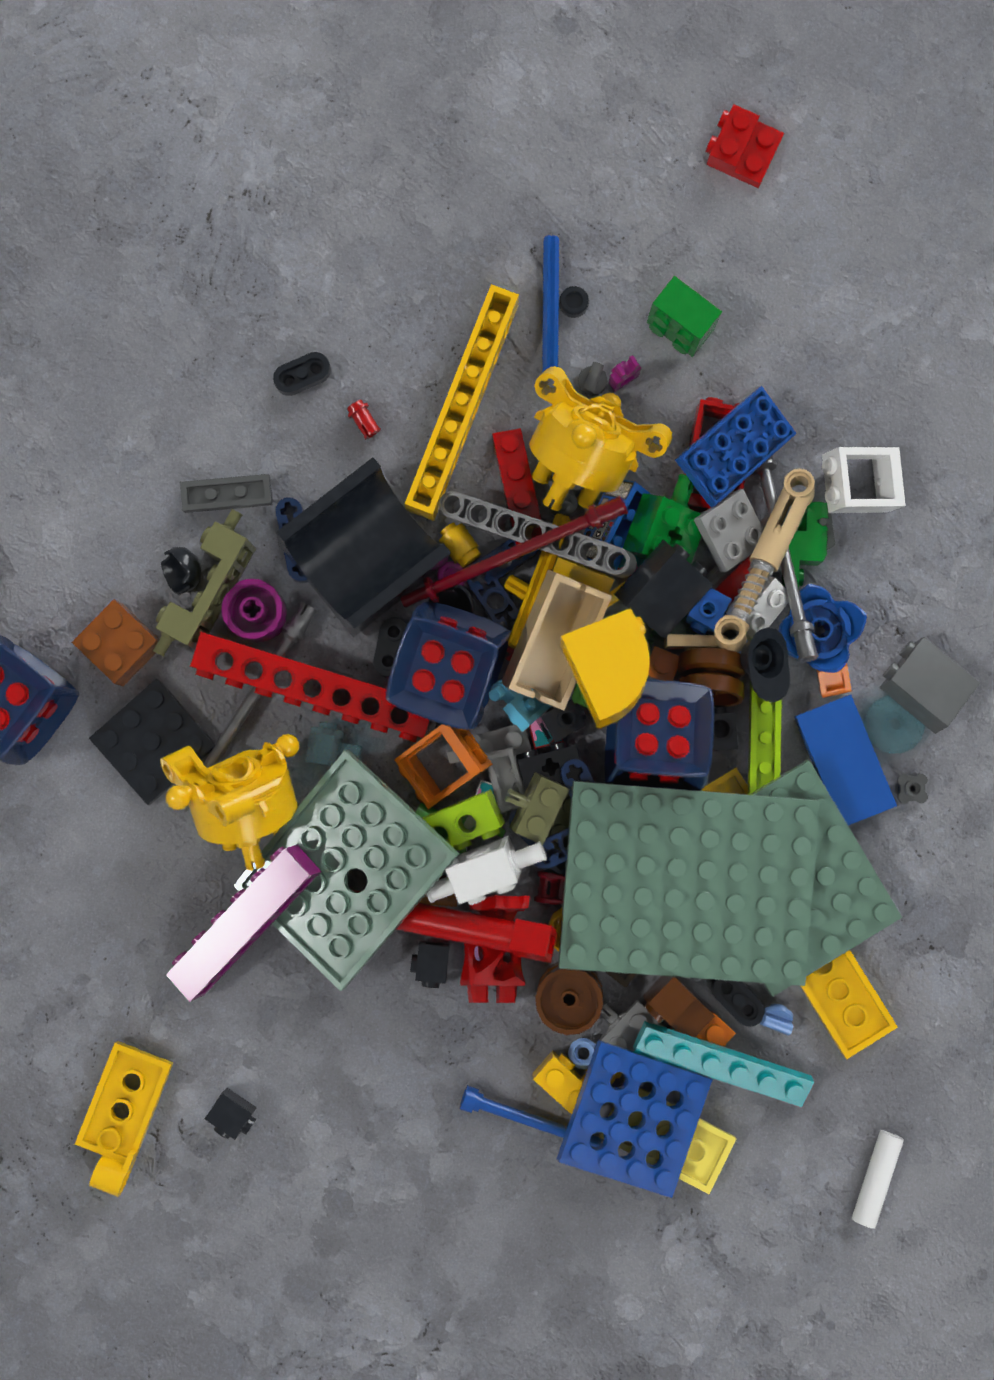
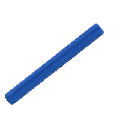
M555 235L545 236L543 241L542 373L549 367H558L559 237Z

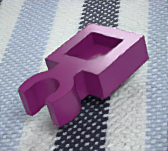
M633 355L629 357L627 362L622 361L611 370L612 374L608 383L614 392L639 377L641 367Z

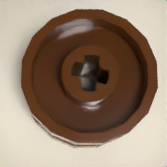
M696 648L680 653L678 672L684 677L679 679L678 682L694 683L711 688L714 707L738 705L744 700L745 689L744 683L739 680L745 674L741 666V654L719 648Z
M558 962L550 965L541 975L535 997L537 1013L542 1022L552 1031L564 1035L580 1034L590 1029L599 1019L603 1008L602 982L596 971L560 969ZM567 994H572L575 997V999L573 1000L571 997H567L565 999L564 996Z

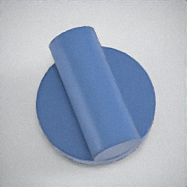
M771 1004L769 1007L764 1008L765 1013L760 1024L789 1036L793 1030V1013L782 1004Z

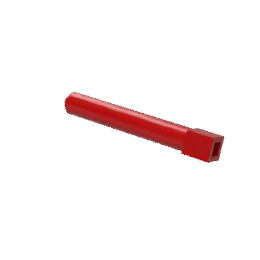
M418 903L396 929L510 952L518 957L551 963L558 934L551 925L520 919L511 921L424 903Z

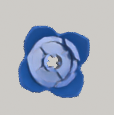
M808 584L799 591L805 618L814 625V628V623H818V627L823 626L825 632L821 634V638L812 633L819 657L807 663L818 671L837 673L848 662L850 656L849 645L857 640L864 631L867 614L854 603L833 600L829 591L825 588ZM790 608L789 615L782 620L778 631L786 640L788 655L793 658H799L795 639L791 637L789 631L794 623Z

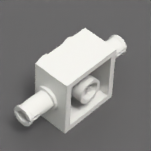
M506 836L461 853L445 869L448 877L438 880L426 895L429 901L433 903L436 900L455 894L459 904L468 901L469 905H473L485 900L486 894L496 890L498 894L511 891L515 888V883L519 881L522 868L547 860L543 845L539 841L536 844L515 851L510 837Z

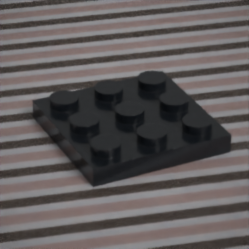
M155 679L89 737L91 742L147 805H151L174 784L167 779L160 763L162 757L186 746H191L200 760H202L216 745L159 679Z

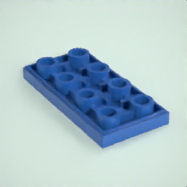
M760 386L679 455L675 461L711 508L722 501L797 433L764 388Z
M851 694L794 716L814 768L847 825L897 806Z

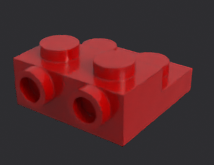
M733 104L730 112L724 110L717 125V127L721 128L719 136L712 135L705 152L710 155L706 165L759 189L784 133L759 122L760 115Z

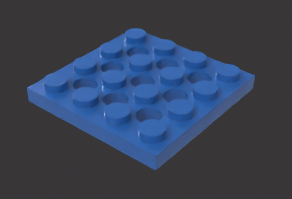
M598 1040L556 1159L559 1163L672 1198L713 1079ZM617 1072H622L625 1077L623 1084L617 1088L611 1087V1077ZM643 1082H651V1093L648 1096L640 1097L638 1093L639 1086ZM672 1091H679L680 1099L678 1103L668 1106L666 1103L667 1095ZM606 1102H612L614 1104L613 1113L609 1117H601V1106ZM640 1111L642 1113L641 1122L637 1126H629L628 1118L630 1114ZM663 1120L669 1121L670 1128L668 1132L664 1135H657L656 1127L658 1123ZM596 1132H602L604 1134L603 1143L598 1147H591L589 1144L590 1137ZM624 1141H630L632 1144L630 1153L626 1156H619V1145ZM652 1150H658L660 1154L659 1160L653 1165H647V1154Z

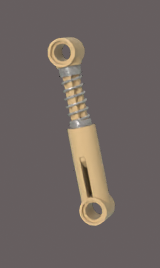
M794 469L786 475L784 487L749 559L751 562L748 568L749 574L745 575L746 581L741 583L743 588L738 590L739 596L735 597L736 603L731 604L732 608L729 609L727 615L719 619L715 625L716 642L720 649L739 652L746 644V633L752 619L750 614L755 612L754 605L759 604L757 599L762 597L761 590H765L764 584L769 582L768 576H772V573L778 571L807 506L814 499V477L805 469ZM796 485H803L807 488L803 492L792 490ZM728 630H735L739 633L732 640L723 637V634Z

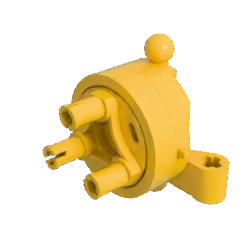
M559 367L547 368L535 381L534 386L537 395L551 403L552 406L537 411L534 416L535 419L539 420V423L529 442V447L539 462L531 476L533 480L540 484H548L554 472L552 477L553 483L543 500V504L547 507L555 500L551 507L552 510L559 511L569 490L574 489L575 485L583 487L577 497L578 504L588 509V506L596 502L600 492L618 490L628 471L636 472L639 466L636 458L637 451L646 456L657 458L662 456L671 444L672 432L669 427L661 423L636 425L625 419L621 410L620 397L615 393H605L602 396L588 399L576 392L565 371ZM549 378L554 381V388H551L548 385V383L550 382L548 381ZM654 436L660 438L659 445L653 443Z
M283 734L273 745L264 742L263 748L260 750H245L209 768L204 766L191 746H186L160 759L165 776L171 783L176 785L167 791L166 802L170 808L175 810H182L189 805L197 833L202 839L210 843L222 844V848L225 851L241 848L246 869L254 870L253 863H255L256 869H260L265 865V860L259 846L260 838L271 833L275 836L279 829L294 816L297 810V799L285 757L289 758L296 755L300 748V743L294 735Z

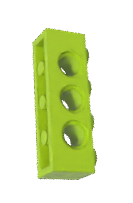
M491 789L422 817L434 830L437 826L445 828L448 832V839L446 841L456 851L472 845L471 839L482 836V839L486 840L499 834L498 828L502 827L505 823ZM463 815H470L475 819V829H467L463 825Z

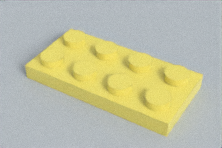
M639 1087L638 1093L640 1097L650 1094L649 1091ZM666 1101V1103H667L668 1106H673V1105H674V1104H672V1103ZM613 1105V1107H612V1109H611V1111H610L608 1117L613 1113V1111H614V1105ZM640 1111L631 1113L628 1118L629 1126H637L642 1120V1113ZM699 1118L679 1179L710 1194L736 1141V1137ZM663 1120L658 1123L656 1127L657 1135H664L668 1132L670 1128L669 1121ZM600 1132L599 1137L604 1140V1134ZM624 1141L619 1145V1148L630 1153L632 1144L630 1141ZM650 1151L646 1156V1162L651 1165L655 1164L660 1157L659 1151Z

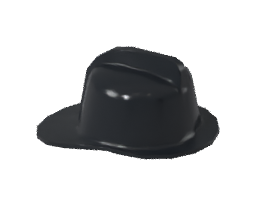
M768 627L761 629L743 646L740 655L741 666L749 674L752 688L756 694L764 701L776 702L787 694L790 686L787 643L778 630Z

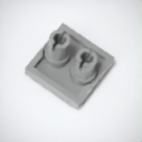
M744 489L734 491L716 506L711 507L707 511L700 512L701 515L694 519L720 572L729 571L750 556L763 531V527Z

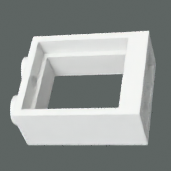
M838 447L822 454V471L825 478V500L828 506V513L890 512L906 506L899 447ZM847 459H872L876 499H851Z

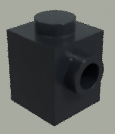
M570 699L565 710L554 708L540 716L536 722L548 743L552 745L586 726L584 721L586 715L582 707L578 703L574 704L573 700Z
M420 941L418 954H412L410 972L416 973L415 981H422L421 986L439 988L440 983L446 984L450 944Z
M226 1088L220 1094L205 1120L215 1126L214 1131L226 1139L231 1137L235 1140L241 1132L245 1135L248 1133L256 1121L252 1114L257 1107L229 1088Z

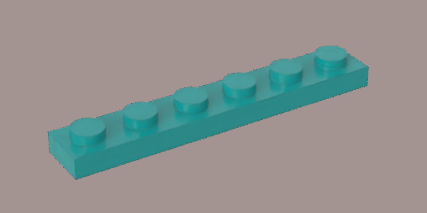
M644 1021L633 1044L634 1053L799 1107L803 1106L814 1084L811 1075Z

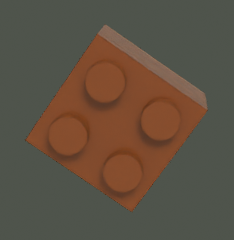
M113 599L72 643L114 684L124 687L156 654L153 649L158 643L159 638L124 604Z

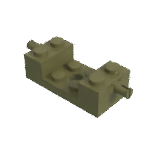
M231 509L224 524L214 522L212 527L208 526L203 532L200 539L202 543L200 548L220 563L218 565L214 564L207 575L209 582L205 590L199 591L192 603V607H194L192 613L171 601L167 607L163 606L156 618V622H158L156 629L161 631V637L153 649L154 652L164 657L170 644L175 639L195 649L200 632L210 634L222 612L223 598L238 583L256 550L247 538L234 531L237 523L243 516L241 513Z
M535 772L524 795L512 789H509L507 792L518 799L506 795L505 801L519 806L509 827L515 833L535 842L540 841L543 845L547 837L569 828L571 809L569 789L565 785ZM568 834L563 839V845L566 849L568 847ZM558 839L551 841L555 846L554 848L561 851Z

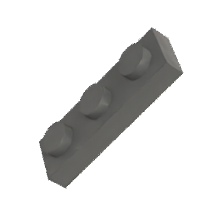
M269 474L180 482L182 511L184 513L273 505Z

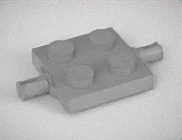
M638 1000L627 1011L619 1015L605 1002L603 1008L610 1015L603 1009L600 1015L609 1023L606 1033L599 1040L634 1051L633 1044L644 1021L662 1027L665 1026L662 1023L660 1024Z

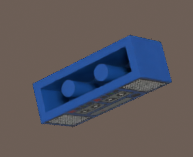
M624 479L618 490L604 492L598 505L621 495L628 514H623L603 523V527L600 529L589 526L583 535L623 548L642 494L651 493L637 482ZM596 545L588 548L586 552L588 561L593 560L597 556L598 550ZM624 555L616 557L614 561L616 570Z

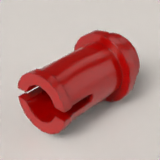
M358 400L347 408L349 412L348 417L349 419L353 418L365 440L380 432L381 428L378 427L368 411L369 405L363 403L362 400Z

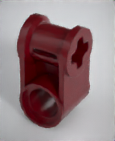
M537 871V876L540 879L538 894L534 896V901L556 905L563 904L564 874ZM548 881H551L550 894L548 895Z

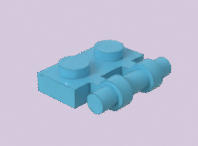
M502 680L494 683L489 692V698L492 701L504 700L507 705L503 710L508 715L509 720L518 726L522 732L551 707V705L543 703L535 697L533 699L508 689L501 683Z

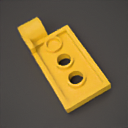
M119 1041L114 1043L75 1141V1145L103 1155L93 1171L89 1186L116 1197L121 1195L168 1079L173 1062ZM133 1073L140 1078L141 1084L138 1089L132 1090L127 1087L125 1083L127 1074ZM122 1102L128 1106L129 1115L127 1118L122 1119L115 1115L114 1106L116 1103Z

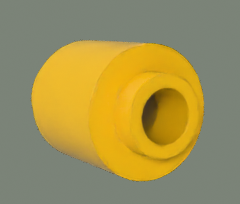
M453 522L440 532L442 537L439 539V542L441 544L444 543L451 552L450 557L455 564L459 563L462 568L472 563L481 555L478 550L479 545L463 523L456 525Z

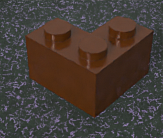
M661 976L643 995V998L647 1001L644 1007L660 1024L665 1020L669 1023L666 1028L692 1037H696L715 1017L674 976Z

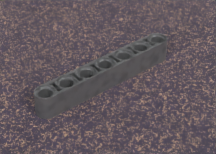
M448 491L439 500L440 511L446 517L519 543L531 539L532 532L536 527H541L542 534L558 527L457 491ZM460 499L461 507L456 513H453L452 505L456 500ZM486 508L488 512L487 518L483 522H479V513L482 509ZM513 517L515 521L514 527L506 532L505 523L509 518ZM577 532L568 536L570 543L568 548L563 551L559 549L560 540L539 548V550L622 578L633 574L637 565L636 558L631 552ZM596 545L598 550L597 556L593 560L588 561L586 552L589 547ZM624 555L626 558L625 566L621 570H616L614 567L616 557Z

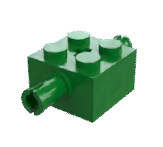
M678 475L671 499L659 495L642 494L623 549L645 560L664 540L671 547L676 543L690 555L686 560L690 564L692 563L702 536L694 519L701 514L689 509L690 506L687 505L694 485L686 475Z

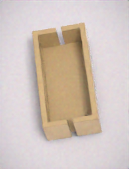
M548 569L501 683L512 691L533 699L535 697L543 703L565 710L576 680L560 647L561 636L602 620L612 596Z

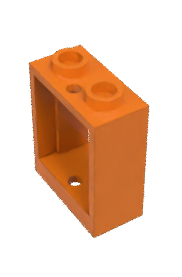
M443 724L394 759L398 765L399 772L404 778L408 779L415 790L418 800L424 803L427 809L438 804L493 765L469 730ZM441 736H444L468 772L441 791L416 755Z

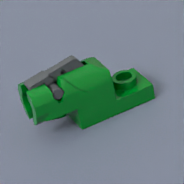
M811 502L807 506L797 528L798 531L796 530L789 545L798 588L802 587L804 582V570L799 569V566L820 565L827 555V550L835 545L832 515L828 513V506L825 502ZM782 574V583H781V584L785 587L784 578H783V574Z

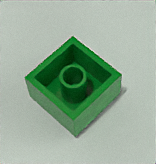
M673 276L652 303L646 323L649 324V328L654 334L659 337L665 336L673 342L672 345L678 352L684 355L689 354L693 357L714 331L722 311L676 276Z

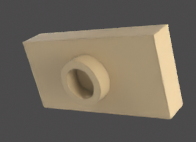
M668 634L664 639V649L719 648L715 635Z

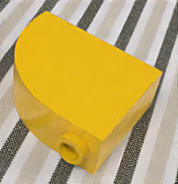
M631 608L561 636L560 647L598 729L618 721L630 712L640 699L646 684L650 664L649 649L644 637L646 629L640 616L635 617Z

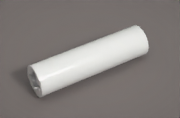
M880 1130L851 1218L853 1221L869 1228H876L901 1151L903 1138Z

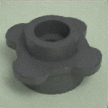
M901 774L898 777V800L901 803L906 804L909 801L925 803L927 801L928 794L925 792V784L928 782V779L924 774H918L917 776ZM914 786L915 791L912 792L910 790V787Z

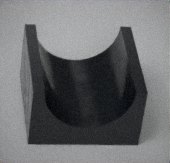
M374 457L276 532L280 548L353 638L397 604L402 596L412 592L424 582V578L431 577L436 573L439 568L446 564L451 554L444 543L440 544L433 540L406 511L387 483L381 466Z

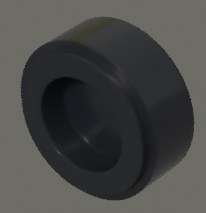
M571 286L561 293L559 306L564 315L570 318H577L587 311L589 297L584 289Z

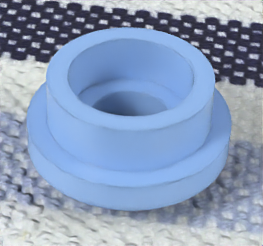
M580 1038L570 1045L568 1056L575 1064V1067L588 1069L596 1044L590 1039ZM582 1047L589 1050V1057L585 1060L581 1059L578 1055V1051Z

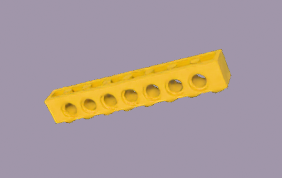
M491 284L405 501V507L408 512L432 521L435 520L439 510V500L446 492L518 309L519 294Z

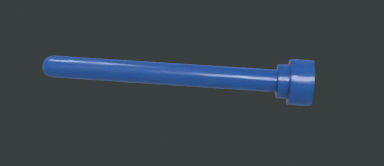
M466 1086L459 1109L472 1113V1111L478 1112L480 1109L564 1138L568 1126L484 1098V1094L479 1093V1089ZM592 1135L589 1144L591 1147H598L602 1144V1141L598 1136Z

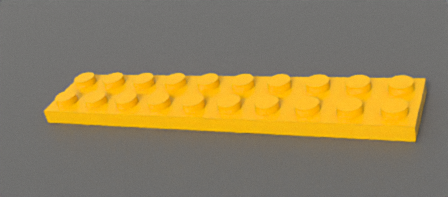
M737 767L705 785L701 791L748 794V785ZM850 950L806 976L805 986H800L845 1059H849L898 1028Z

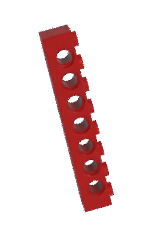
M200 632L190 667L197 669L195 674L197 676L213 680L214 675L226 678L225 684L240 689L243 688L244 684L254 686V693L269 698H272L273 693L285 696L283 700L285 703L301 707L302 702L314 705L312 711L330 716L332 710L343 714L341 720L357 725L360 719L371 722L370 729L387 733L389 728L400 731V738L416 742L417 737H425L430 721L407 711V720L402 724H396L391 720L390 714L392 709L397 706L386 700L385 688L204 632ZM224 653H228L233 657V665L228 670H221L217 665L218 657ZM253 662L260 663L263 668V673L258 679H250L246 674L247 666ZM286 671L291 674L292 683L289 687L279 688L276 685L275 677L279 672ZM310 680H316L321 684V692L316 697H308L304 692V686ZM338 689H345L350 694V701L345 706H337L333 702V694ZM367 698H374L379 703V710L374 715H367L362 711V702Z

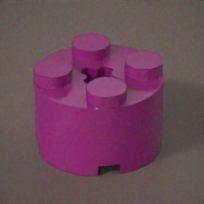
M259 579L239 581L226 593L222 601L221 611L224 622L234 634L249 642L260 643L271 640L281 633L286 622L287 608L284 599L270 584ZM254 605L261 609L260 612L256 613V617L249 614V611L254 610Z

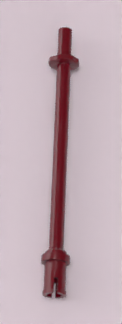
M621 495L596 507L592 504L588 506L585 515L433 582L429 577L424 578L425 586L402 596L401 602L405 608L429 597L434 603L439 602L438 593L589 526L596 527L597 529L602 528L603 523L623 514H628L626 505Z

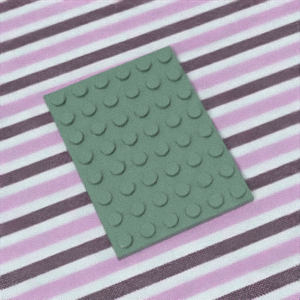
M573 781L558 967L560 969L805 986L820 801Z

